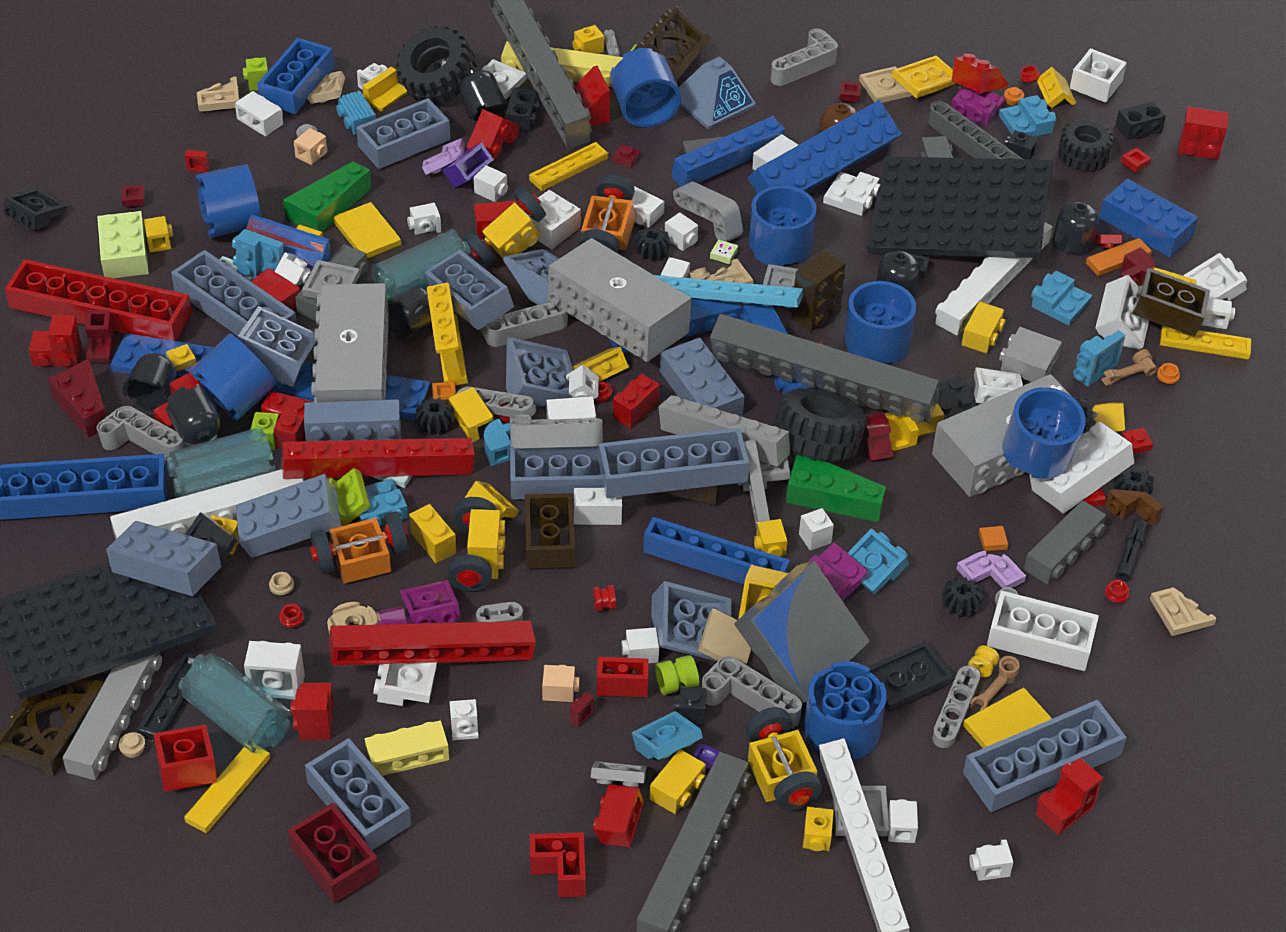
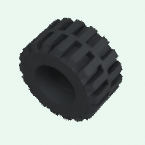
M1091 119L1073 120V123H1067L1062 129L1058 156L1062 162H1065V165L1073 167L1072 169H1079L1081 171L1099 170L1109 161L1113 143L1112 132L1109 131L1107 126H1103L1102 123Z

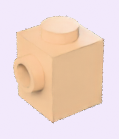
M309 128L294 141L295 157L310 165L314 164L327 153L326 136Z
M544 665L542 684L544 701L573 702L574 692H579L580 677H575V667Z

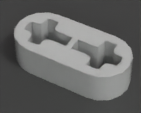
M516 602L481 606L476 612V622L523 620V609ZM484 616H489L490 619L486 620Z

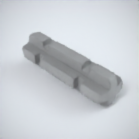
M605 30L604 40L606 41L608 55L619 57L620 52L614 31Z

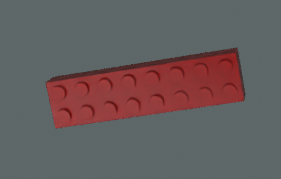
M26 259L23 260L5 288L9 308L49 317H52V315L76 316V321L80 324H86L87 310H110L114 331L171 341L178 340L192 315L190 298L187 294Z

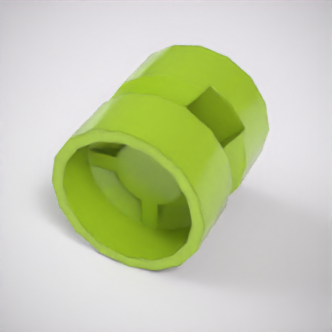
M691 655L676 658L675 663L670 660L656 663V679L663 695L676 693L680 687L699 686L697 667Z

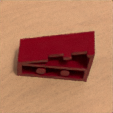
M89 359L49 378L48 381L53 399L89 438L98 433L97 425L106 418V414Z

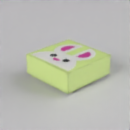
M718 240L710 253V259L731 264L738 251V245Z

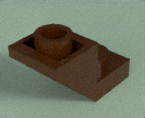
M1112 489L1109 491L1105 507L1122 521L1136 512L1143 520L1154 526L1160 521L1164 506L1146 492Z

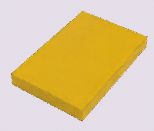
M937 56L892 70L891 77L915 98L958 84L951 81L953 69Z
M371 202L333 217L334 224L353 248L366 253V259L401 245L399 236Z
M1022 688L965 719L963 726L980 746L985 748L1052 718L1027 690Z

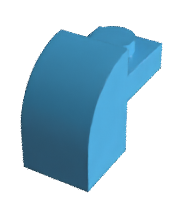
M496 419L484 431L485 455L490 466L510 461V423L502 425L500 419Z

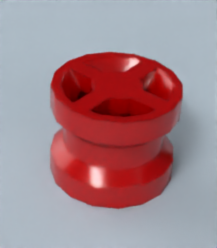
M608 585L603 589L593 587L596 612L601 611L603 608L616 609L613 585Z

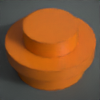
M1017 87L1006 89L1004 92L1006 103L1018 105L1019 99L1024 98V92Z
M1165 363L1158 369L1157 377L1164 383L1173 384L1179 380L1180 372L1176 365Z

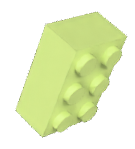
M141 211L97 216L100 256L104 277L120 278L149 274L145 229Z

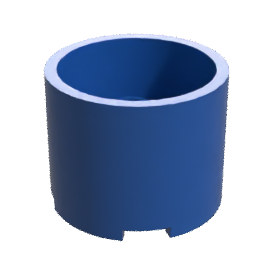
M650 48L635 49L624 54L623 59L615 67H612L610 82L622 114L630 124L638 127L657 126L669 120L677 112L681 103V93L664 55L662 56Z
M247 164L195 175L196 183L200 182V187L197 188V196L203 220L206 226H210L211 229L207 230L210 238L241 232L247 228L251 215L261 217L256 188Z
M772 186L760 191L754 197L751 205L749 246L758 261L766 265L771 264L784 267V264L796 262L801 264L808 259L812 252L816 219V204L808 193L791 186Z
M886 281L868 282L857 287L851 293L848 303L844 335L845 344L848 348L847 352L880 363L891 362L892 365L903 360L910 350L916 312V302L910 292L897 284Z
M231 333L223 338L188 371L192 376L199 378L197 381L209 390L213 401L225 411H231L229 416L236 422L278 384L264 364Z
M1040 387L1023 393L1015 403L1002 442L1003 453L1008 463L1014 469L1019 468L1026 473L1032 474V478L1038 479L1053 478L1065 472V469L1072 461L1085 428L1086 420L1082 407L1072 396L1054 388Z
M854 662L832 663L831 667L815 673L812 677L808 689L804 733L809 744L818 753H820L819 745L843 738L852 760L866 756L876 747L880 738L887 694L884 683H881L870 672V668Z

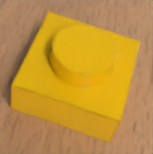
M187 344L166 351L167 358L174 363L177 372L192 367L197 363Z

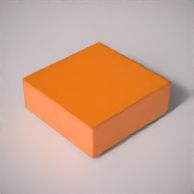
M455 382L432 383L433 399L441 397L442 401L449 400V397L456 395Z
M1003 526L979 528V537L984 551L1007 550L1008 541Z

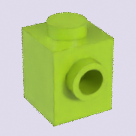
M266 57L246 59L247 68H243L244 80L249 82L250 91L258 90L257 84L268 72Z
M255 412L250 429L252 448L275 450L273 428L279 419L278 414Z

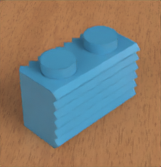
M358 90V92L346 94V96L343 95L338 98V105H336L339 117L344 118L346 128L350 129L353 135L357 134V126L376 119V114L361 91Z

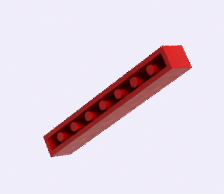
M472 438L282 442L281 466L283 479L314 478L323 474L327 478H342L354 468L361 472L362 477L472 474L475 454Z
M531 621L330 626L329 636L332 665L532 660L536 643Z

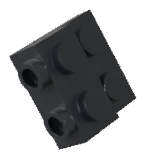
M34 188L5 197L3 212L7 218L19 221L21 226L28 227L31 230H39L50 225V218L66 213L67 205L42 190Z
M200 512L185 535L217 545L221 568L209 579L216 582L230 561L226 558L238 539L208 515Z

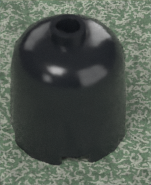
M472 69L467 72V76L460 83L459 90L469 119L473 118V121H478L482 109L489 112L498 109L500 113L507 108V102L493 73L485 70L479 71V69Z
M1080 201L1068 203L1061 208L1053 234L1054 246L1060 252L1067 255L1069 252L1078 253V256L1090 253L1094 248L1098 230L1099 217L1097 211L1091 205Z
M899 250L887 253L880 260L876 281L897 284L910 292L915 300L920 274L918 260L912 254Z
M412 286L387 299L389 310L388 330L393 329L398 334L396 336L398 339L406 340L432 323L428 293L425 288Z
M145 354L138 359L122 387L123 395L125 397L128 395L134 401L133 406L144 411L153 412L155 408L167 403V398L171 394L170 383L175 381L178 376L174 363L161 354Z
M196 384V388L187 390L185 387H181L167 398L168 405L165 407V410L175 430L184 442L190 444L206 443L218 434L221 427L220 416L209 390L200 384Z

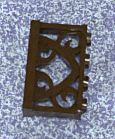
M677 6L672 11L668 8L661 16L663 20L659 19L653 25L652 29L654 31L650 30L643 37L645 42H640L633 49L650 48L654 52L665 56L662 40L677 41L676 47L681 58L676 55L665 56L667 60H672L675 63L674 66L671 64V61L668 62L676 82L711 39L707 33L703 35L680 13ZM670 21L676 24L674 28L670 26Z
M83 678L66 684V694L62 695L61 689L58 687V690L54 693H51L52 690L24 699L18 710L12 713L10 721L5 728L0 730V755L3 757L8 756L40 768L46 774L55 776L64 763V754L104 683L98 680L93 682ZM76 689L86 694H73V690ZM68 705H70V709L75 708L72 713L67 712ZM61 706L62 716L66 721L63 726L50 727L40 733L37 726V715ZM57 733L56 737L51 739V734ZM20 735H24V738L19 740L20 743H27L33 739L30 744L23 747L14 745ZM38 747L44 754L40 755L32 752V750Z

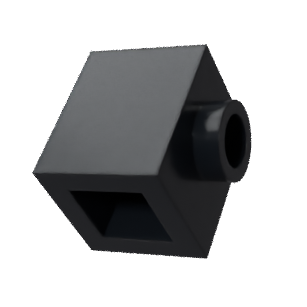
M1015 130L1011 137L1008 136L1006 138L1004 146L1022 159H1032L1036 151L1038 138Z
M681 687L680 697L675 696L674 711L679 712L680 715L697 727H704L706 688Z

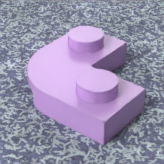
M462 138L444 145L442 153L424 160L422 168L425 174L438 173L444 166L458 159L465 150Z
M981 551L957 564V570L964 578L967 576L968 581L976 580L978 582L991 575L1002 588H1013L1025 582L1026 575L1004 554L1000 557L986 554V551Z

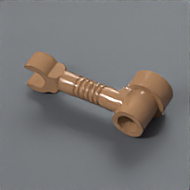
M1143 349L1133 356L1134 365L1119 370L1109 369L1104 372L1106 377L1101 380L1106 386H1109L1121 378L1142 371L1146 376H1151L1158 368L1152 361L1153 357L1149 351Z
M1005 656L999 661L998 677L983 694L971 700L970 709L979 704L982 706L980 711L987 708L990 700L1005 684L1014 683L1015 677L1019 672V661L1015 657Z

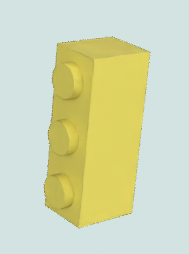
M441 721L426 722L419 726L401 728L397 731L375 734L365 738L368 761L381 776L449 760L448 743Z

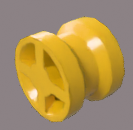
M983 645L977 648L975 656L970 659L968 665L977 668L980 672V677H989L993 672V667L998 664L1000 657L993 648Z

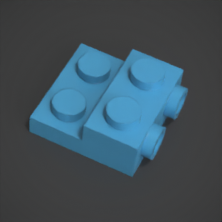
M1038 95L1019 99L1017 106L999 110V117L1011 134L1015 130L1034 137L1053 133L1054 124L1056 123L1055 113L1048 111L1046 101L1044 99L1040 100Z
M246 229L236 236L232 242V248L236 249L233 264L237 266V272L252 278L257 277L268 268L275 271L284 255L283 242Z
M1055 271L1052 275L1048 273L1045 276L1041 287L1037 285L1033 289L1031 307L1069 326L1091 302L1092 295L1074 287V279Z
M1118 330L1111 336H1106L1104 340L1095 336L1091 340L1085 341L1080 347V353L1077 355L1078 361L1076 363L1077 368L1073 371L1074 377L1089 387L1105 376V371L1115 369L1119 363L1125 334Z
M393 479L365 486L370 507L356 517L358 522L377 518L379 526L385 525L384 515L390 512H398L401 520L408 518L406 502L400 489L396 488Z
M870 529L847 554L869 572V576L861 584L875 595L889 579L894 581L909 565V562L907 560L908 554L901 547L897 546L895 548L890 544L891 541L882 532L876 533L873 529Z
M676 711L631 732L636 750L647 759L655 757L658 760L667 758L673 752L683 747H689L695 741L703 738L701 729Z

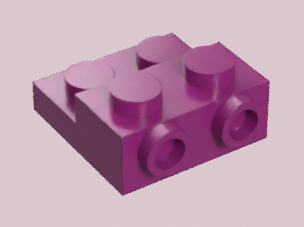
M965 88V90L961 89L952 99L951 107L967 119L987 126L1004 105L1005 98L995 93H977L969 88Z
M836 543L829 546L819 557L815 554L808 561L816 562L842 601L869 576V572Z
M448 580L400 590L401 600L406 609L407 616L410 617L411 624L454 623L461 620L458 601Z

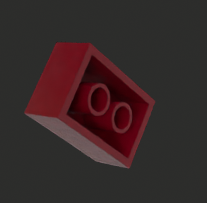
M334 803L287 830L290 848L333 903H336L380 875L377 856Z

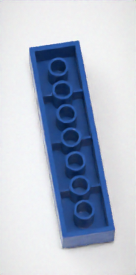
M878 100L758 167L747 179L757 194L772 186H791L807 193L840 172L847 170L889 146L902 133L881 101Z
M164 454L0 465V520L132 511L167 501L168 482Z

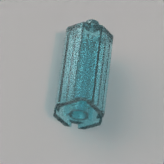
M451 229L372 265V279L375 284L385 283L386 293L390 297L412 286L423 287L427 290L429 284L424 273L426 270L458 250H462L467 255L471 250L468 243L462 241L457 232Z
M262 427L172 451L166 457V468L169 477L174 476L173 490L176 498L276 471L275 465L270 466L269 463L270 460H273V455Z
M211 653L206 656L203 654L198 655L193 660L186 676L179 682L178 687L182 690V697L253 753L262 754L264 751H267L265 749L267 746H277L290 728V721L287 719V715L291 716V711L221 656Z

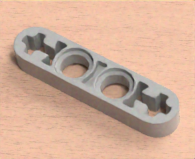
M464 387L460 389L456 394L472 387ZM473 387L482 401L491 399L484 403L491 414L508 417L515 414L533 416L536 412L534 401L529 396ZM510 402L508 405L501 407L502 404Z
M755 440L744 441L749 459L748 486L757 529V522L770 521L756 443Z
M963 666L959 669L935 724L932 740L940 748H949L955 743L970 707L971 700L976 693L980 672L973 666ZM967 676H970L972 678L969 680L968 686L964 685ZM962 693L967 699L959 701L955 699L954 695ZM955 712L959 718L951 720L947 718L946 713ZM945 727L949 728L948 735L945 738L941 737Z

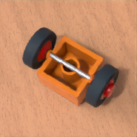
M614 174L603 175L599 178L596 186L598 196H591L581 229L582 236L579 245L592 238L617 253L618 250L627 249L635 222L636 212L632 201L635 187L631 181L622 176Z
M390 512L384 515L385 532H381L377 518L329 529L331 543L328 541L324 530L314 531L311 533L312 547H310L312 561H316L321 574H328L334 571L333 557H335L343 584L391 572L390 555L385 542L389 543L395 556L406 554L408 552L407 538H409L407 527L402 523L398 512Z

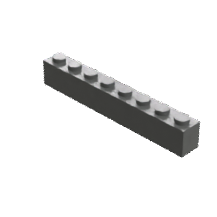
M719 751L637 918V932H678L681 924L679 918L682 913L686 914L690 907L691 899L689 897L692 892L696 893L700 886L701 877L699 876L702 870L707 871L712 858L710 853L712 849L717 850L720 844L722 828H728L732 816L730 812L732 808L736 809L739 805L741 789H746L751 777V774L748 773L749 762Z

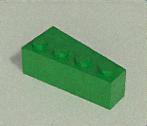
M351 162L283 199L285 219L297 225L323 232L333 223L334 216L346 212L371 189L370 169Z
M797 454L788 482L786 503L813 509L822 508L827 512L879 523L885 496V486L828 462L819 461V459L814 458L809 459L806 458L807 456Z

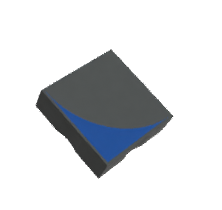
M815 561L797 565L775 585L772 592L766 598L757 602L734 623L752 651L764 662L773 681L797 696L802 703L807 702L809 684L815 673L831 667L832 663L849 662L869 642V639Z

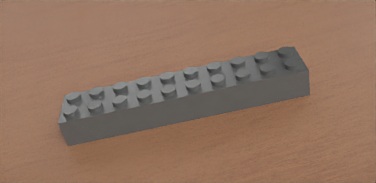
M489 0L492 14L534 90H537V95L567 150L589 143L590 133H592L589 120H591L589 110L582 106L583 102L580 94L575 93L572 80L567 79L563 64L559 65L555 50L550 49L549 39L547 36H543L541 25L539 22H535L534 13L531 8H527L526 0Z
M719 314L710 336L714 357L719 361H730L744 369H756L761 374L767 376L772 374L786 382L795 381L801 383L806 388L824 389L831 393L835 392L839 396L849 398L851 402L859 401L873 409H885L895 416L904 415L918 423H930L939 399V380L727 315Z

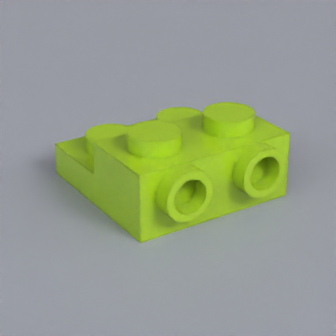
M355 468L338 481L329 478L337 491L340 524L345 526L370 507L361 472Z

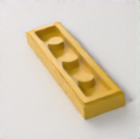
M595 142L529 174V180L543 191L608 159V152Z
M1166 326L1161 328V346L1248 360L1250 358V338L1198 330L1194 337Z
M248 742L216 779L217 782L210 786L185 815V822L207 834L269 761L270 753Z

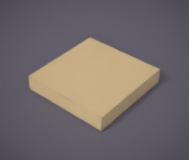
M896 66L859 76V81L874 103L878 100L884 103L912 96L909 91L891 77L892 70L897 69Z
M714 608L709 612L698 648L699 652L717 661L722 657L731 656L747 665L751 648L734 625L737 621L736 619Z

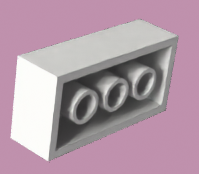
M1099 421L1091 427L1090 431L1082 434L1072 461L1065 469V472L1048 479L1032 478V474H1029L1032 491L1064 514L1134 464L1132 443Z
M1001 591L987 646L1085 671L1099 615Z

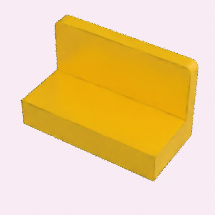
M389 67L362 86L363 96L369 105L380 112L408 94L405 87L397 82L396 69Z
M1050 67L1037 79L1045 101L1051 108L1063 99H1066L1072 105L1076 104L1066 79L1053 67Z
M621 347L607 349L573 366L575 370L584 365L598 375V382L629 368Z
M472 387L449 397V403L454 408L455 419L467 437L472 438V442L480 439L477 427L492 421L493 416Z
M1123 403L1096 404L1092 409L1098 413L1097 417L1094 418L1097 423L1100 421L1114 432L1125 430Z
M890 412L884 413L889 421L892 432L889 434L892 451L917 445L919 428L910 417L904 415L895 416Z
M475 481L465 498L481 497L492 502L496 510H500V520L504 516L515 518L519 512L490 483Z

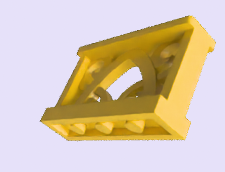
M449 283L428 286L427 293L436 352L440 353L444 382H455V386L466 384L468 380L457 313L454 314Z

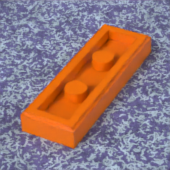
M1138 238L1087 257L1086 264L1097 276L1121 268L1124 255L1140 247L1150 256L1152 251Z

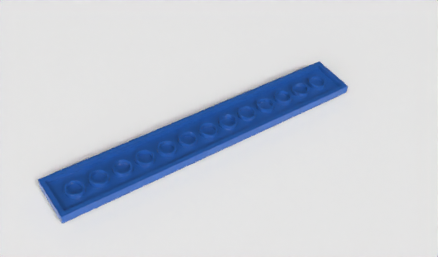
M125 333L110 364L111 371L130 374L138 359L145 354L157 353L167 357L166 351L185 344L189 346L196 358V362H199L214 347ZM306 362L293 387L276 380L278 384L271 391L314 402L315 396H312V382H315L316 379L313 378V364L316 363ZM192 367L178 371L177 379L188 374ZM386 375V400L399 399L400 418L416 420L417 405H421L422 399H427L430 391V382Z

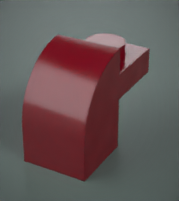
M1141 247L1124 255L1121 267L1122 273L1119 278L1129 275L1139 286L1147 268L1154 270L1155 262L1153 258Z
M87 310L85 331L88 337L86 359H89L90 363H110L115 340L110 310Z
M883 412L865 415L867 422L862 439H865L868 460L873 461L893 457L889 436L892 432L886 415Z

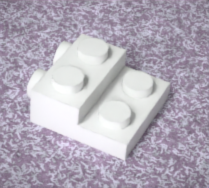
M494 59L482 68V70L493 73L505 100L511 95L513 88H518L527 79L525 72Z
M840 172L824 195L823 203L862 216L866 209H870L874 196L878 194V189L881 185L879 184L880 178L862 172L857 177Z
M1218 253L1183 275L1197 280V286L1210 290V298L1223 300L1226 298L1230 301L1247 290L1245 275L1241 271L1237 272L1232 261L1229 258L1225 259L1221 253Z
M975 368L974 378L976 386L974 396L976 403H985L1023 386L1021 375L1018 373Z
M437 662L379 664L378 676L381 677V680L376 679L373 694L378 695L377 702L403 706L404 699L429 703Z

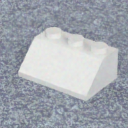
M1126 275L1106 284L1095 328L1104 338L1108 335L1111 336L1119 330L1125 334L1123 346L1142 349L1149 320L1132 314L1138 286L1129 275Z

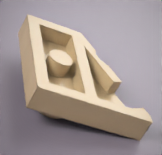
M342 71L326 74L307 96L311 104L325 103L328 100L339 98L345 80Z
M230 78V83L223 86L218 83L211 88L197 92L199 111L236 108L235 102L239 101L237 78Z
M738 259L732 260V266L729 268L722 267L715 274L705 279L753 284V279Z
M1174 587L1151 593L1150 600L1172 636L1215 625L1216 617L1210 614L1207 616L1198 609L1199 605L1184 597Z

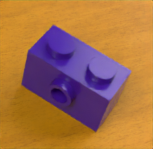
M481 142L467 149L458 159L450 163L442 171L453 187H457L469 180H474V176L494 159Z

